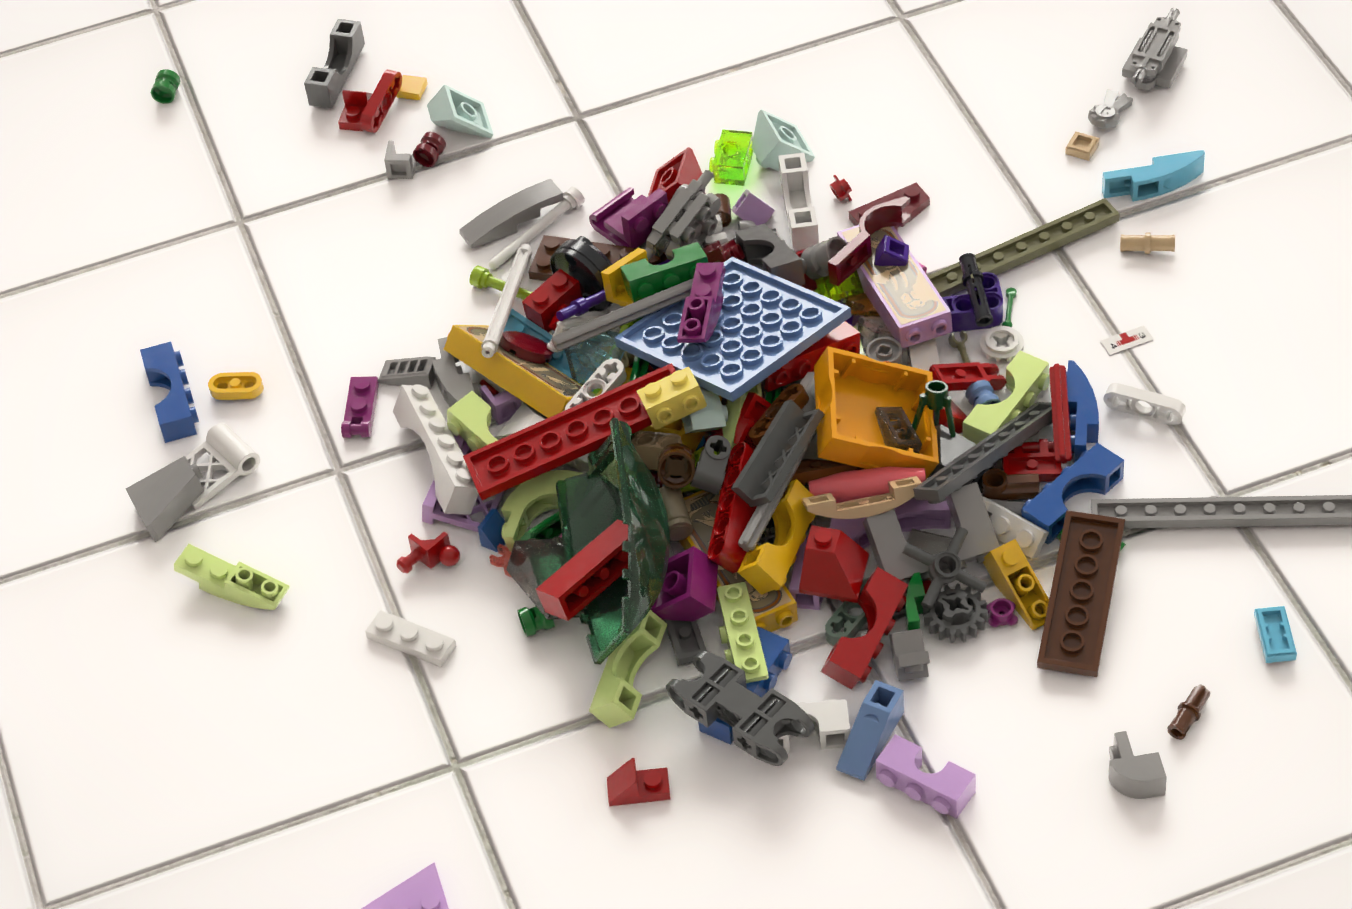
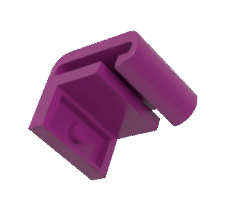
M628 187L589 216L590 224L596 232L615 245L638 248L646 242L653 230L652 226L668 205L667 193L659 188L648 197L641 194L636 199H633L632 196L635 194L634 188Z

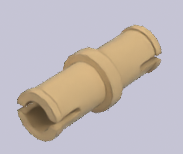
M1145 232V235L1121 234L1120 251H1145V254H1151V251L1175 252V234L1151 235V232Z

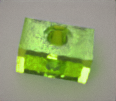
M722 129L720 139L715 140V157H711L709 162V171L714 174V183L745 186L754 153L751 148L753 132Z

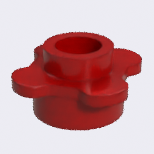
M833 175L835 181L829 184L831 191L840 202L846 198L851 202L852 198L849 193L852 191V188L844 178L839 180L836 175Z

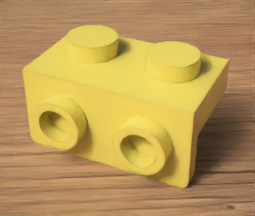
M689 367L675 371L671 375L637 390L638 396L655 430L707 406L700 386Z

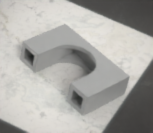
M975 482L962 486L960 490L952 492L945 497L956 529L957 527H962L968 531L958 553V557L961 560V570L967 567L966 563L977 560L978 564L983 563L984 557L991 550L1000 546L978 484ZM894 509L865 518L863 525L879 568L907 583L908 586L913 574L920 572L922 581L931 580L929 566L902 553L907 542L903 536ZM943 562L939 563L941 571L949 569L951 573L949 565Z

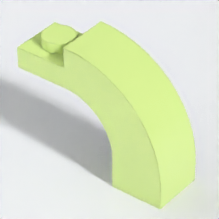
M568 470L545 472L523 482L508 496L501 508L506 521L503 524L501 535L509 551L520 552L514 548V544L528 531L532 521L541 513L564 507L575 511L581 505L588 491V485L583 473Z

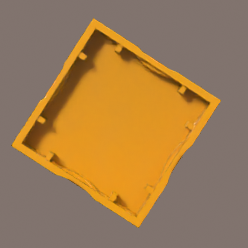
M827 346L814 366L816 409H820L825 414L817 426L818 458L864 469L887 466L925 468L927 479L939 464L937 430L933 421V410H930L927 405L924 407L914 438L910 440L908 436L919 405V395L925 393L926 383L933 381L932 372L898 363L881 362L865 355Z

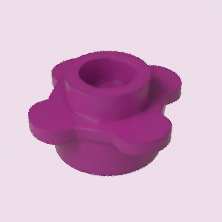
M998 598L987 604V610L990 615L988 619L989 625L992 627L1007 624L1010 626L1015 625L1018 622V617L1014 615L1015 603L1005 598Z

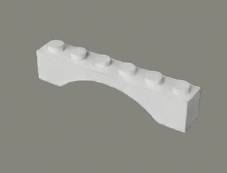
M418 384L413 386L402 385L392 412L400 428L414 430L425 443L433 467L435 495L445 514L471 515L478 497V491L459 445L451 430H449L428 387Z

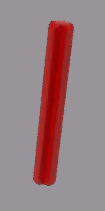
M1056 363L1049 368L1054 455L1056 462L1067 464L1068 461L1072 460L1066 367Z

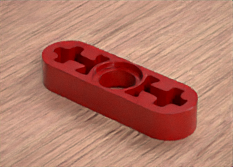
M390 69L384 71L361 115L360 128L362 130L376 133L379 130L401 88V72Z

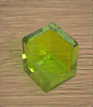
M857 270L839 286L831 284L829 276L815 280L820 295L837 302H842L864 293Z

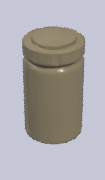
M667 486L659 488L654 494V501L665 537L671 541L688 538L693 532V526L681 489Z

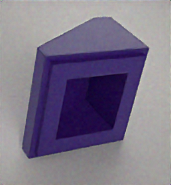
M885 235L876 248L874 265L906 266L908 263L909 245Z

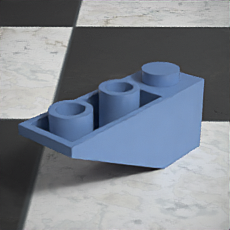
M875 680L861 704L836 770L865 781L876 762L875 760L880 755L904 713V690Z

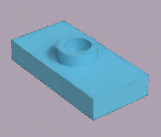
M1285 606L1254 609V618L1265 663L1296 660L1297 652Z

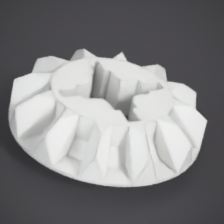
M992 327L986 330L980 338L981 352L986 354L987 359L994 357L997 362L1004 358L1010 361L1020 350H1024V338L1019 331L1012 327ZM997 343L1000 344V345H1003L1004 343H1007V347H1005V346L997 347Z

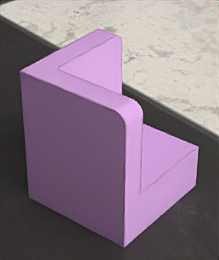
M748 189L743 192L731 209L741 219L751 220L756 225L766 224L775 211Z
M486 385L480 387L482 400L491 407V416L498 425L508 421L521 406V400L506 390L493 396Z

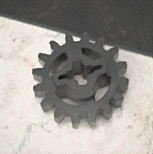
M957 583L955 589H950L948 584L944 585V591H940L933 608L927 609L923 607L924 626H929V633L931 635L938 632L939 640L941 641L945 637H950L951 643H954L956 638H960L964 643L966 642L967 635L976 638L977 629L984 631L985 622L988 621L986 600H981L980 592L972 594V588L970 587L962 590L960 584Z

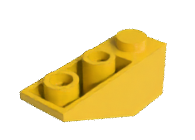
M1016 539L991 550L984 557L983 564L995 586L1006 599L1015 603V610L1032 630L1043 626L1049 598Z

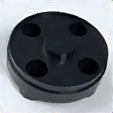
M584 236L565 241L550 258L552 274L562 269L578 280L583 298L604 290L601 272L613 265ZM606 300L589 308V312H602L613 303Z

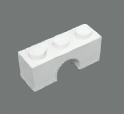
M847 699L796 703L812 720L815 727L813 733L820 740L821 750L845 747L851 732ZM785 735L778 739V743L783 746L787 753H790L789 743L793 735Z

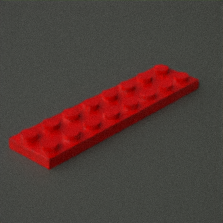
M668 364L464 455L463 458L481 500L483 501L651 426L652 422L638 396L637 390L674 373L676 370L673 364Z

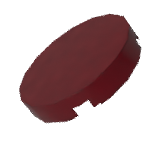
M503 332L500 345L505 351L509 352L512 349L516 351L515 356L538 364L552 360L554 352L547 348L548 343L523 332Z

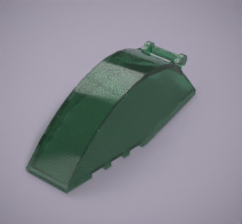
M618 418L610 420V436L597 450L590 452L588 455L589 471L566 478L564 481L558 480L556 482L565 564L617 519L623 521V524L628 525V541L622 542V551L628 552V569H622V575L583 608L584 614L579 616L581 623L587 624L591 634H587L586 640L594 664L599 665L632 633L656 602L665 580L670 550L669 523L661 492L651 472L631 442L632 432L630 426L624 421H619Z

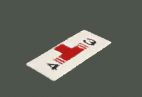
M1145 325L1100 340L1109 355L1152 341L1154 338Z

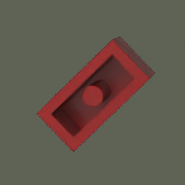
M559 269L522 301L526 318L549 333L552 330L549 324L557 308L564 303L570 306L572 301L583 296L581 295L579 281L562 269Z

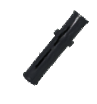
M965 253L959 257V264L963 273L962 283L967 288L976 325L985 327L993 322V317L983 287L984 276L978 269L975 254ZM971 274H973L975 283H972ZM977 296L980 298L981 305L978 304Z

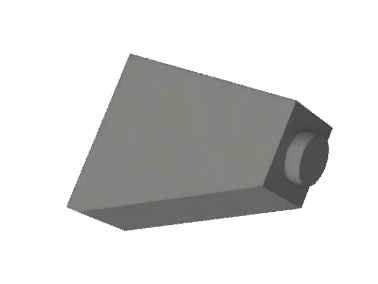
M185 456L125 488L154 542L159 541L204 491L199 481L204 478L196 463L190 465Z

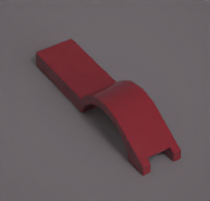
M903 196L875 205L865 211L859 221V234L828 261L829 282L831 284L841 285L872 256L870 236L875 231L884 227H904L912 219L910 214H902V210L910 203V198Z

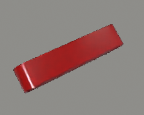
M745 442L737 443L730 452L707 553L708 559L732 574L738 572L747 553L743 548L739 547L738 541L757 506L750 507L731 489L755 450Z

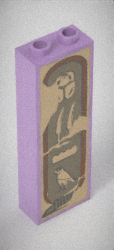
M859 225L838 231L837 236L849 243L859 234ZM894 226L884 227L875 231L870 236L872 256L853 275L894 339L901 344L903 349L951 333V310L910 250L906 266L874 265L876 248L885 235L905 243Z

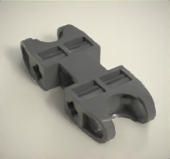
M707 651L698 652L692 660L696 669L703 674L702 677L694 681L684 679L680 681L673 678L666 685L668 695L685 714L707 728L719 718L733 727L734 745L754 758L773 766H781L788 759L786 750L778 743L780 737L785 735L798 737L800 735L807 738L815 730L810 717L794 701L773 688L761 698L747 689L744 670L723 657Z

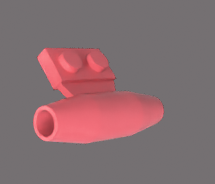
M887 466L844 471L809 481V492L814 496L831 493L836 503L890 493L888 481L917 476L921 482H924L926 480L925 468Z

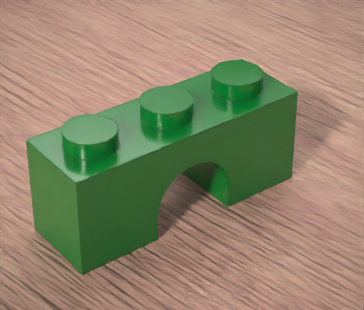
M695 242L673 249L674 259L663 265H652L645 258L620 266L625 290L632 302L635 303L693 279L696 264L708 263L707 255L699 243Z

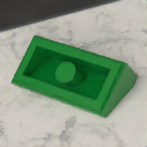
M562 508L528 530L514 544V548L529 556L559 537L567 524L568 509Z

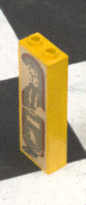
M452 325L443 350L547 418L565 411L567 403L582 387L581 384L546 362L542 364L529 362L515 356L516 351L512 349L509 352L505 351L501 347L500 342L497 352L491 358L484 357L481 352V345L489 325ZM592 391L589 393V396L592 397L596 395Z
M721 489L718 495L701 490L684 497L693 526L692 534L684 540H679L684 550L695 546L705 554L708 553ZM718 565L717 587L741 582L746 583L757 627L773 632L798 621L797 602L785 584L777 591L772 590L761 595L738 572L732 574ZM716 589V599H717L718 603L720 604L719 598H718V594H717V589Z

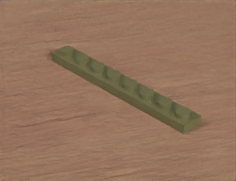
M1103 198L975 254L978 269L982 273L1001 274L1119 222L1120 213L1106 198ZM959 262L927 275L941 297L951 296L967 289L962 283L963 273ZM971 274L972 283H974L975 280L973 274Z

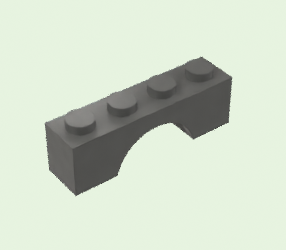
M337 19L329 34V52L324 67H312L304 82L309 106L333 108L365 45L361 21Z
M765 223L735 232L737 244L741 246L744 252L743 260L745 263L750 265L763 264V270L799 286L805 284L804 274L807 273V267L804 259L800 258L794 249H791L785 240H781L777 233L772 231Z

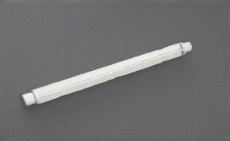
M522 244L516 252L485 339L481 345L482 355L486 358H491L497 352L512 306L532 256V249L528 244Z

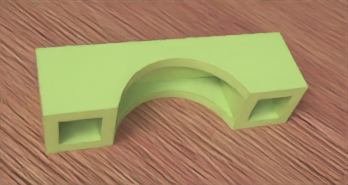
M1020 350L1006 367V388L1012 394L1004 401L996 404H977L963 421V437L978 444L1035 404L1039 393L1042 390L1045 391L1050 384L1049 362Z
M473 391L447 409V426L455 436L459 435L462 437L472 451L498 441L489 431L491 407Z
M648 607L623 617L589 708V712L609 728L634 719L642 698V694L633 688L634 678L646 658L660 647L667 627V623Z

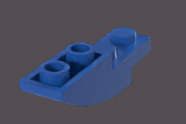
M1068 360L1066 376L1070 430L1075 431V435H1071V450L1074 452L1075 463L1086 450L1087 443H1098L1099 411L1097 400L1088 378L1074 360Z

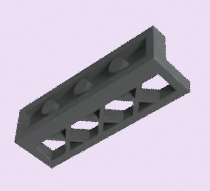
M792 399L784 401L731 489L750 507L771 503L825 414L820 409L804 412Z

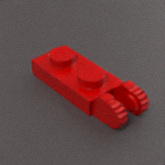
M995 363L932 364L929 368V371L932 372L933 380L945 382L948 385V391L967 390L971 384L979 380L989 381L993 389L997 391L1003 389L1007 382L1004 376L997 375L1000 370Z

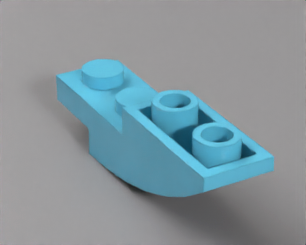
M1197 150L1152 157V165L1102 172L1103 197L1111 198L1130 195L1132 202L1174 191L1196 179L1204 172L1205 151Z

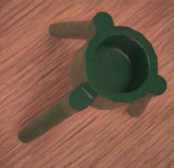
M933 380L926 383L925 393L919 395V405L908 436L910 440L915 436L925 405L930 410H934L935 426L939 425L940 410L945 407L950 437L954 438L956 436L951 409L952 398L948 396V385L945 382Z

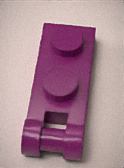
M378 376L350 377L344 421L341 424L343 438H351L352 435H361L362 438L371 437L379 388Z

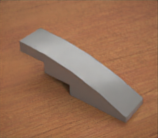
M551 178L529 186L476 216L459 229V234L471 248L518 233V224L540 217L541 208L563 201V192Z

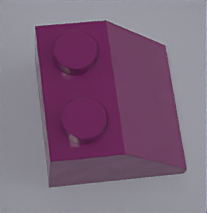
M693 546L651 566L648 608L662 620L692 622L715 612L718 564L708 559L707 554Z

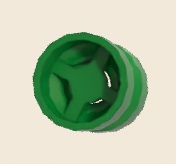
M169 69L160 70L151 88L152 98L162 104L171 103L180 85L179 75Z
M537 602L535 607L532 608L523 607L517 609L526 637L535 635L541 629L547 631L555 628L553 616L544 611L541 602Z

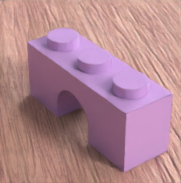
M896 734L875 760L876 778L885 786L895 787L906 793L911 799L920 800L932 806L937 812L948 814L956 819L976 793V774L950 761L937 773L929 774L920 771L919 769L922 766V747Z

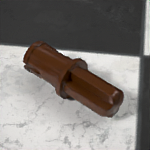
M1199 684L1195 686L1185 702H1181L1178 705V712L1167 727V732L1173 738L1184 739L1194 721L1200 719V711L1211 694L1210 690L1204 685Z

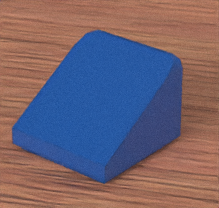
M495 508L489 511L477 528L481 546L495 552H500L506 544L501 535L503 524L506 521Z

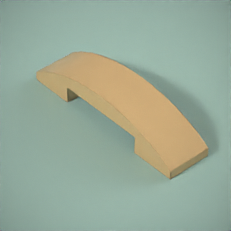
M917 476L888 481L890 493L836 503L833 495L827 493L802 498V502L808 512L819 516L835 519L864 518L890 511L909 501L915 496L913 489L922 482Z

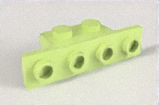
M741 582L717 587L724 625L718 627L721 644L727 643L728 649L724 650L725 659L745 671L746 683L768 679V670L746 583Z

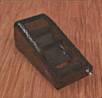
M876 407L875 414L885 446L906 451L909 448H913V452L919 454L923 444L903 408Z

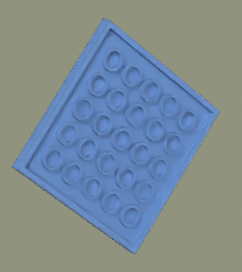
M731 257L724 262L726 271L722 286L724 297L722 309L715 330L707 342L678 343L677 337L685 300L646 315L614 337L616 347L660 368L671 363L676 371L689 367L700 387L733 402L852 316L850 307Z

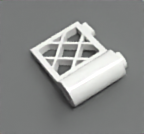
M224 423L212 426L207 432L206 441L186 456L190 465L196 463L200 471H207L206 479L199 480L202 487H205L204 492L200 494L191 506L197 510L239 475H250L260 464V455ZM207 452L210 455L209 463L197 464V459ZM214 470H226L228 472L220 479H212Z

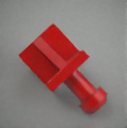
M445 531L435 539L420 540L411 533L408 536L411 553L406 557L401 556L396 561V566L402 573L406 574L413 570L412 566L418 561H421L430 569L439 562L451 567L459 562L460 551L457 547L450 545L449 536Z

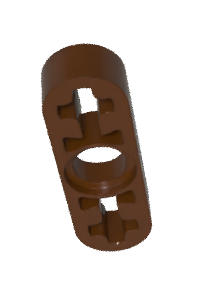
M793 384L785 388L750 429L748 435L755 447L759 444L784 401L792 399L801 409L808 403L809 396L802 384Z

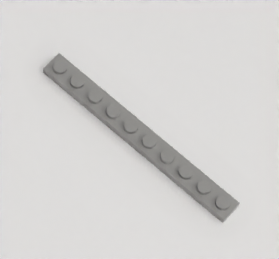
M1352 495L1091 499V514L1125 519L1124 528L1352 525Z

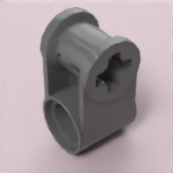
M716 435L707 440L695 467L694 478L690 486L716 495L719 494L731 452L730 442L725 437Z

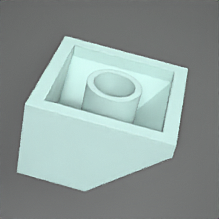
M444 84L427 104L430 120L437 126L487 138H492L494 135L484 103Z
M762 109L758 112L751 148L756 155V161L759 165L766 169L770 167L779 172L778 156L804 153L806 163L814 160L815 155L797 125Z

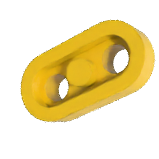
M255 372L218 373L212 376L208 382L210 394L217 400L253 399L258 397L264 390L262 378Z

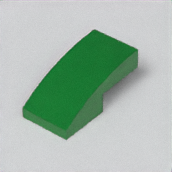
M920 572L913 574L907 590L906 631L920 629L919 614H923L921 603L926 595Z

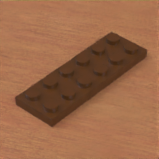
M1066 510L1037 659V668L1098 677L1125 519Z

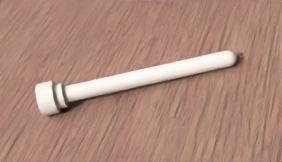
M574 186L563 193V201L490 260L489 268L496 270L512 257L522 244L530 242L564 212L579 208L585 202L582 192Z

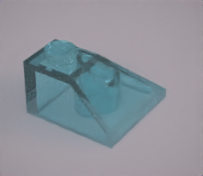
M608 331L565 349L572 379L583 386L604 361L608 359H618L621 361L625 351L616 347L614 339L619 333Z

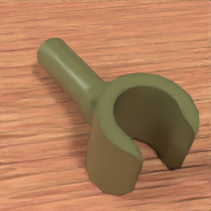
M962 330L959 333L961 341H957L952 332L948 338L949 344L954 348H958L963 363H969L970 360L965 346V342L968 339L967 333Z

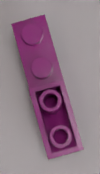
M724 262L696 264L690 297L685 298L677 337L678 343L707 342L713 334L724 300L722 293L726 271Z

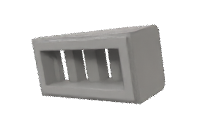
M423 356L385 360L378 382L379 384L413 386L418 384L431 389L435 380L432 360H436V357ZM390 369H394L393 374H389Z

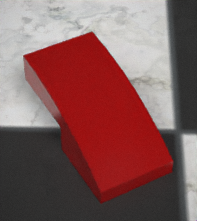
M748 392L743 403L735 430V445L739 442H745L756 449L748 433L771 405V403L756 393Z

